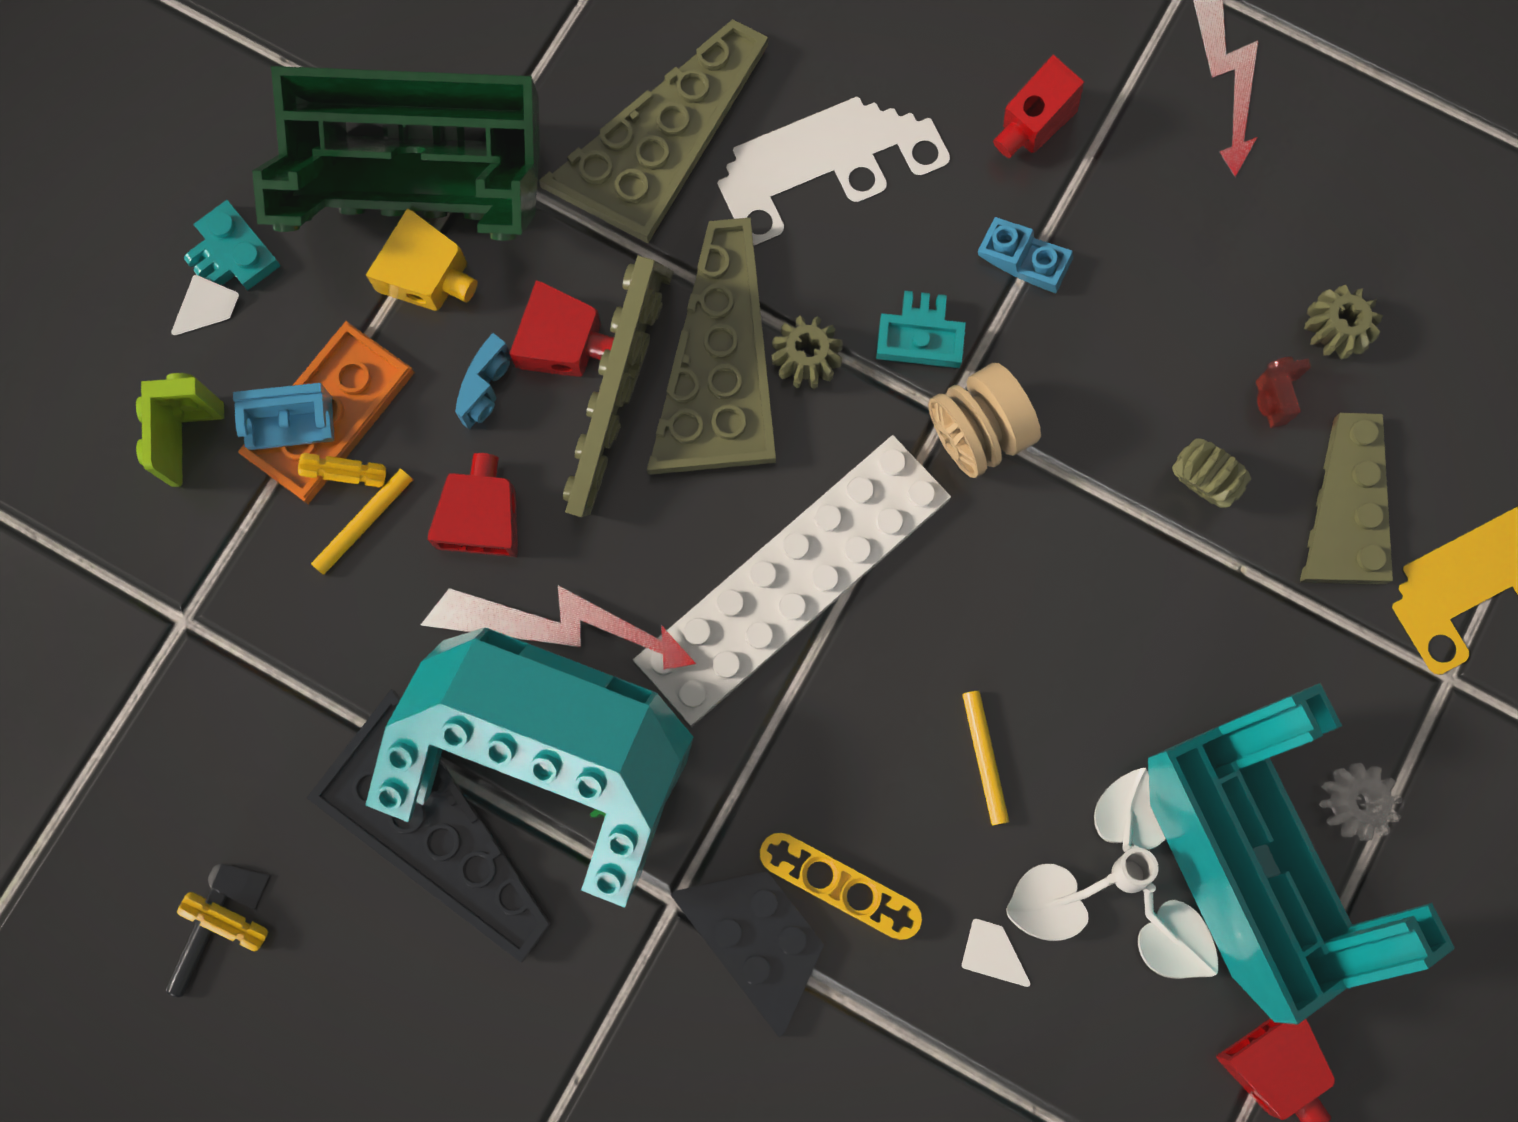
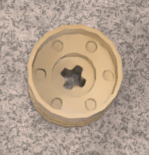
M992 363L969 376L966 382L968 391L960 385H953L948 388L946 394L939 393L930 398L928 403L932 422L943 446L960 469L973 478H977L985 473L987 466L996 467L1002 461L1001 450L1008 455L1014 456L1037 443L1041 438L1040 424L1027 394L1009 370L999 363Z

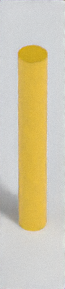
M400 468L315 558L311 565L321 574L325 575L413 479Z
M980 691L962 694L991 824L993 826L1008 823L1009 817Z

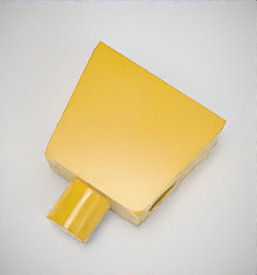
M409 209L403 214L366 274L375 291L434 311L442 307L449 294L467 303L473 297L478 285L476 279L463 273L467 261L461 248Z

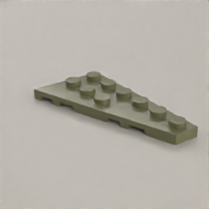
M732 19L697 48L696 55L679 69L677 67L673 68L665 75V80L651 92L649 90L644 92L600 129V134L584 148L580 149L578 147L567 156L568 161L554 173L549 171L539 180L540 187L628 234L649 243L768 47V37Z
M751 217L709 221L697 267L698 271L693 291L690 295L683 330L681 331L666 391L667 396L661 419H659L652 456H650L647 467L648 475L776 463Z
M637 255L635 265L630 263L626 269L623 289L628 291L623 308L618 306L612 318L610 330L615 333L611 350L605 349L600 360L598 373L603 375L599 392L594 391L588 403L586 415L591 417L588 433H582L578 440L575 458L580 461L576 475L569 476L563 492V500L568 501L566 513L584 517L590 515L608 463V458L602 456L604 448H610L614 440L617 439L621 428L619 415H616L618 408L622 407L624 403L629 405L649 347L650 334L645 333L647 324L652 326L656 319L659 318L663 306L661 302L662 294L659 292L661 284L670 285L674 275L673 270L655 260Z

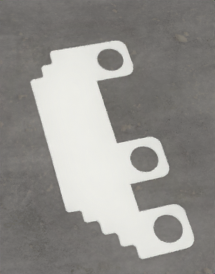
M854 97L734 147L733 152L736 156V161L727 164L726 168L729 175L720 179L717 184L734 219L747 218L755 210L766 211L772 217L773 224L767 233L761 235L752 233L753 245H757L780 235L784 230V224L771 199L773 195L834 170L847 197L851 201L859 202L881 193L887 185L873 156L874 153L898 144L910 170L916 175H923L945 166L950 160V155L931 118L916 121L912 113L898 116L893 108L880 111L876 103L864 106L860 98ZM920 141H930L935 144L938 149L936 161L929 165H922L916 162L912 155L915 144ZM858 167L868 168L874 173L875 184L867 191H857L849 183L850 173Z

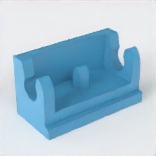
M321 383L233 392L238 437L244 436L245 448L248 450L335 441L332 396Z

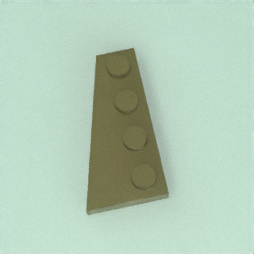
M1339 413L1333 420L1323 468L1326 471L1322 489L1318 492L1315 506L1318 509L1314 528L1310 531L1307 545L1309 552L1306 566L1302 569L1300 582L1388 584L1393 581L1383 414Z

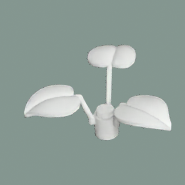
M1146 768L1134 770L1117 779L1106 789L1098 800L1094 812L1095 826L1101 838L1111 843L1123 842V851L1125 853L1114 863L1112 874L1077 892V882L1070 871L1056 864L1038 865L1026 872L1019 880L1006 908L1007 916L1018 928L1031 936L1048 941H1061L1074 937L1087 925L1088 912L1081 902L1082 899L1088 898L1112 884H1116L1119 889L1128 893H1136L1142 890L1144 892L1145 915L1151 921L1140 930L1138 935V947L1144 962L1150 969L1164 977L1174 979L1212 977L1218 973V957L1213 938L1202 917L1191 906L1177 900L1165 902L1161 905L1157 914L1154 912L1153 892L1156 890V887L1152 881L1158 874V862L1155 856L1148 850L1157 847L1166 838L1150 807L1148 771Z

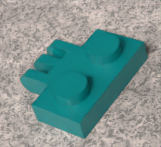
M228 200L193 224L205 240L184 256L187 264L190 267H195L194 272L196 275L221 286L236 276L247 291L281 266Z
M904 291L902 316L881 313L876 359L960 368L963 357L966 323L945 320L947 295L938 294L935 303L936 310L929 309L930 293L921 292L919 308L912 307L914 301L913 291Z

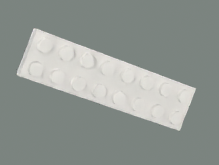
M892 435L667 630L696 664L663 670V654L648 648L633 659L634 663L685 721L693 727L950 500L951 496L897 438Z

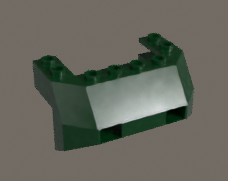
M271 66L279 155L252 170L257 224L273 225V230L279 232L297 231L300 229V226L307 221H311L312 217L325 207L339 208L341 214L347 215L365 213V209H381V215L402 216L409 209L411 211H422L423 217L442 218L447 216V212L463 213L466 219L480 220L477 224L478 233H490L491 239L506 241L516 239L517 234L522 235L534 218L540 156L539 96L532 76ZM346 122L383 124L384 137L347 135ZM464 127L486 128V141L465 140Z

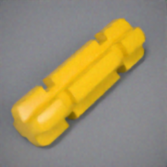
M303 453L299 458L298 474L303 477L317 478L318 475L323 476L324 480L359 484L360 481L365 482V486L382 487L385 483L386 466L383 464L368 462L367 465H362V461L326 456V459L319 458L320 455Z
M188 892L177 910L180 916L192 922L196 919L201 922L200 926L231 941L237 939L241 941V946L251 951H258L268 935V930L253 921L249 924L245 922V917L214 902L210 905L205 902L206 898L194 892Z

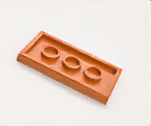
M345 321L292 385L321 383L330 393L333 405L335 441L248 450L244 444L238 453L305 503L309 504L328 480H324L323 476L318 475L317 478L300 476L298 474V465L301 454H317L322 459H326V456L346 459L415 372L409 365Z

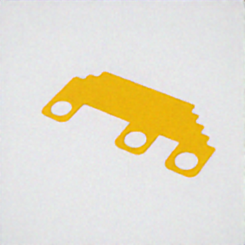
M1518 507L1403 567L1408 581L1399 585V590L1403 597L1401 600L1393 603L1392 609L1427 667L1434 674H1443L1464 663L1469 657L1468 648L1452 624L1451 618L1512 586L1518 595ZM1446 635L1453 640L1456 645V654L1451 661L1442 663L1431 657L1428 651V644L1434 636Z

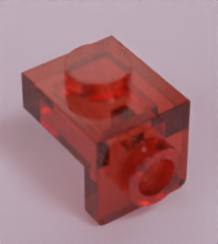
M1293 357L1277 359L1267 365L1268 369L1256 380L1259 390L1257 396L1258 407L1261 414L1267 416L1270 428L1288 424L1301 412L1291 381L1299 379L1311 368L1309 359L1294 361Z

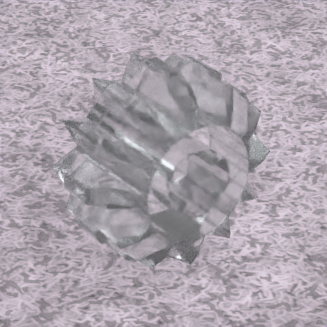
M1362 763L1351 764L1349 771L1344 768L1336 769L1333 772L1335 782H1325L1322 786L1325 792L1331 795V799L1322 800L1319 805L1322 808H1332L1333 814L1329 816L1326 823L1330 826L1341 824V835L1346 838L1357 834L1361 841H1369L1373 839L1374 833L1379 836L1387 835L1390 832L1388 822H1398L1402 818L1397 811L1392 809V806L1402 803L1404 798L1399 795H1391L1390 790L1397 781L1393 778L1381 780L1382 768L1374 766L1366 770ZM1359 794H1362L1366 800V803L1361 804L1362 807H1365L1362 810L1357 805V800L1362 799L1357 796Z

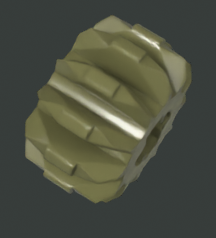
M1346 284L1339 286L1334 292L1330 289L1322 292L1318 297V301L1313 302L1307 310V314L1311 318L1305 323L1304 329L1316 333L1311 338L1310 345L1321 342L1324 345L1323 356L1330 355L1336 350L1340 360L1348 358L1352 353L1356 355L1364 353L1369 348V344L1373 343L1381 332L1376 326L1382 321L1383 315L1371 311L1376 306L1377 299L1367 302L1362 299L1363 288L1357 289L1351 295Z
M800 315L796 318V328L784 322L781 326L782 336H776L772 341V347L776 350L772 354V364L781 366L779 370L781 379L794 375L793 385L796 388L802 385L803 379L809 380L811 388H817L818 376L830 382L834 375L832 368H839L842 364L843 358L837 353L842 351L843 342L841 339L833 338L835 335L833 325L820 329L821 319L818 316L812 320V325H806L805 319ZM808 348L809 352L814 354V356L806 357L805 352L801 351V349Z
M1199 438L1193 440L1189 446H1186L1181 451L1172 467L1174 475L1188 489L1219 508L1230 507L1234 501L1242 496L1246 490L1245 487L1251 480V476L1245 469V466L1239 463L1235 457L1229 455L1224 449H1220L1212 442Z

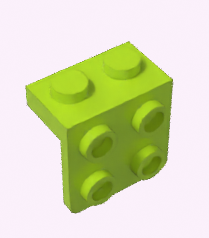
M172 373L167 375L165 380L141 381V396L136 400L137 416L142 423V439L137 441L136 446L139 463L145 470L171 487L182 486V422L224 419V402L190 374Z

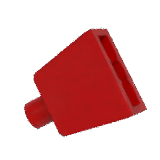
M1053 54L1005 108L1003 126L1005 129L993 140L995 147L1007 158H1011L1022 146L1029 152L1035 153L1078 112L1084 81Z
M536 280L509 354L515 367L521 370L581 377L586 370L590 357L601 360L605 349L611 350L614 337L599 333L601 321L598 310Z
M474 453L470 475L452 473L447 476L427 539L435 549L517 557L516 492L510 480L496 478L499 461L497 456L487 453Z
M1270 1018L1216 1055L1219 1062L1269 1115L1284 1120L1295 1113L1300 1122H1329L1331 1120L1330 1114L1318 1096L1334 1086L1335 1078L1307 1019L1297 1025L1276 1023Z

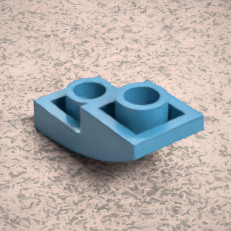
M995 217L978 249V256L1023 281L1057 293L1073 260V251L1034 238V231L1031 228Z
M494 333L485 341L470 364L457 398L455 412L462 424L468 429L476 422H483L493 411L494 401L497 397L489 382L500 379L510 365V351L506 343Z

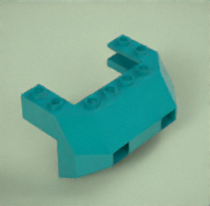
M485 627L443 640L421 661L385 727L366 806L409 822L412 818L415 804L423 805L430 797L442 750H446L605 812L606 815L581 891L625 908L640 879L665 803L687 764L693 736L658 693Z
M1321 683L1242 715L1148 758L1150 807L1232 978L1276 1023L1298 1025L1347 988L1429 969L1455 949L1432 903L1352 925L1270 759L1272 756L1311 742L1323 736L1324 733L1342 726Z

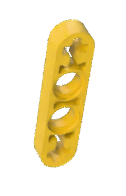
M774 833L768 836L762 843L760 860L763 866L780 878L889 937L899 940L909 939L920 929L922 922L921 912L918 906L908 898L791 835ZM781 841L787 842L789 844L787 852L798 859L800 858L801 850L810 854V857L801 866L799 879L789 875L795 866L788 862L782 861L778 867L770 863L772 855L767 852L770 844L778 846ZM815 862L828 864L833 872L832 882L823 889L814 888L807 880V870ZM856 883L867 885L873 893L872 903L865 910H855L847 901L848 890ZM882 893L890 897L885 903V906L890 909L899 911L902 906H906L909 909L907 917L913 920L909 928L902 926L898 932L892 929L894 921L882 913L879 915V922L870 919V916L874 914L880 905Z

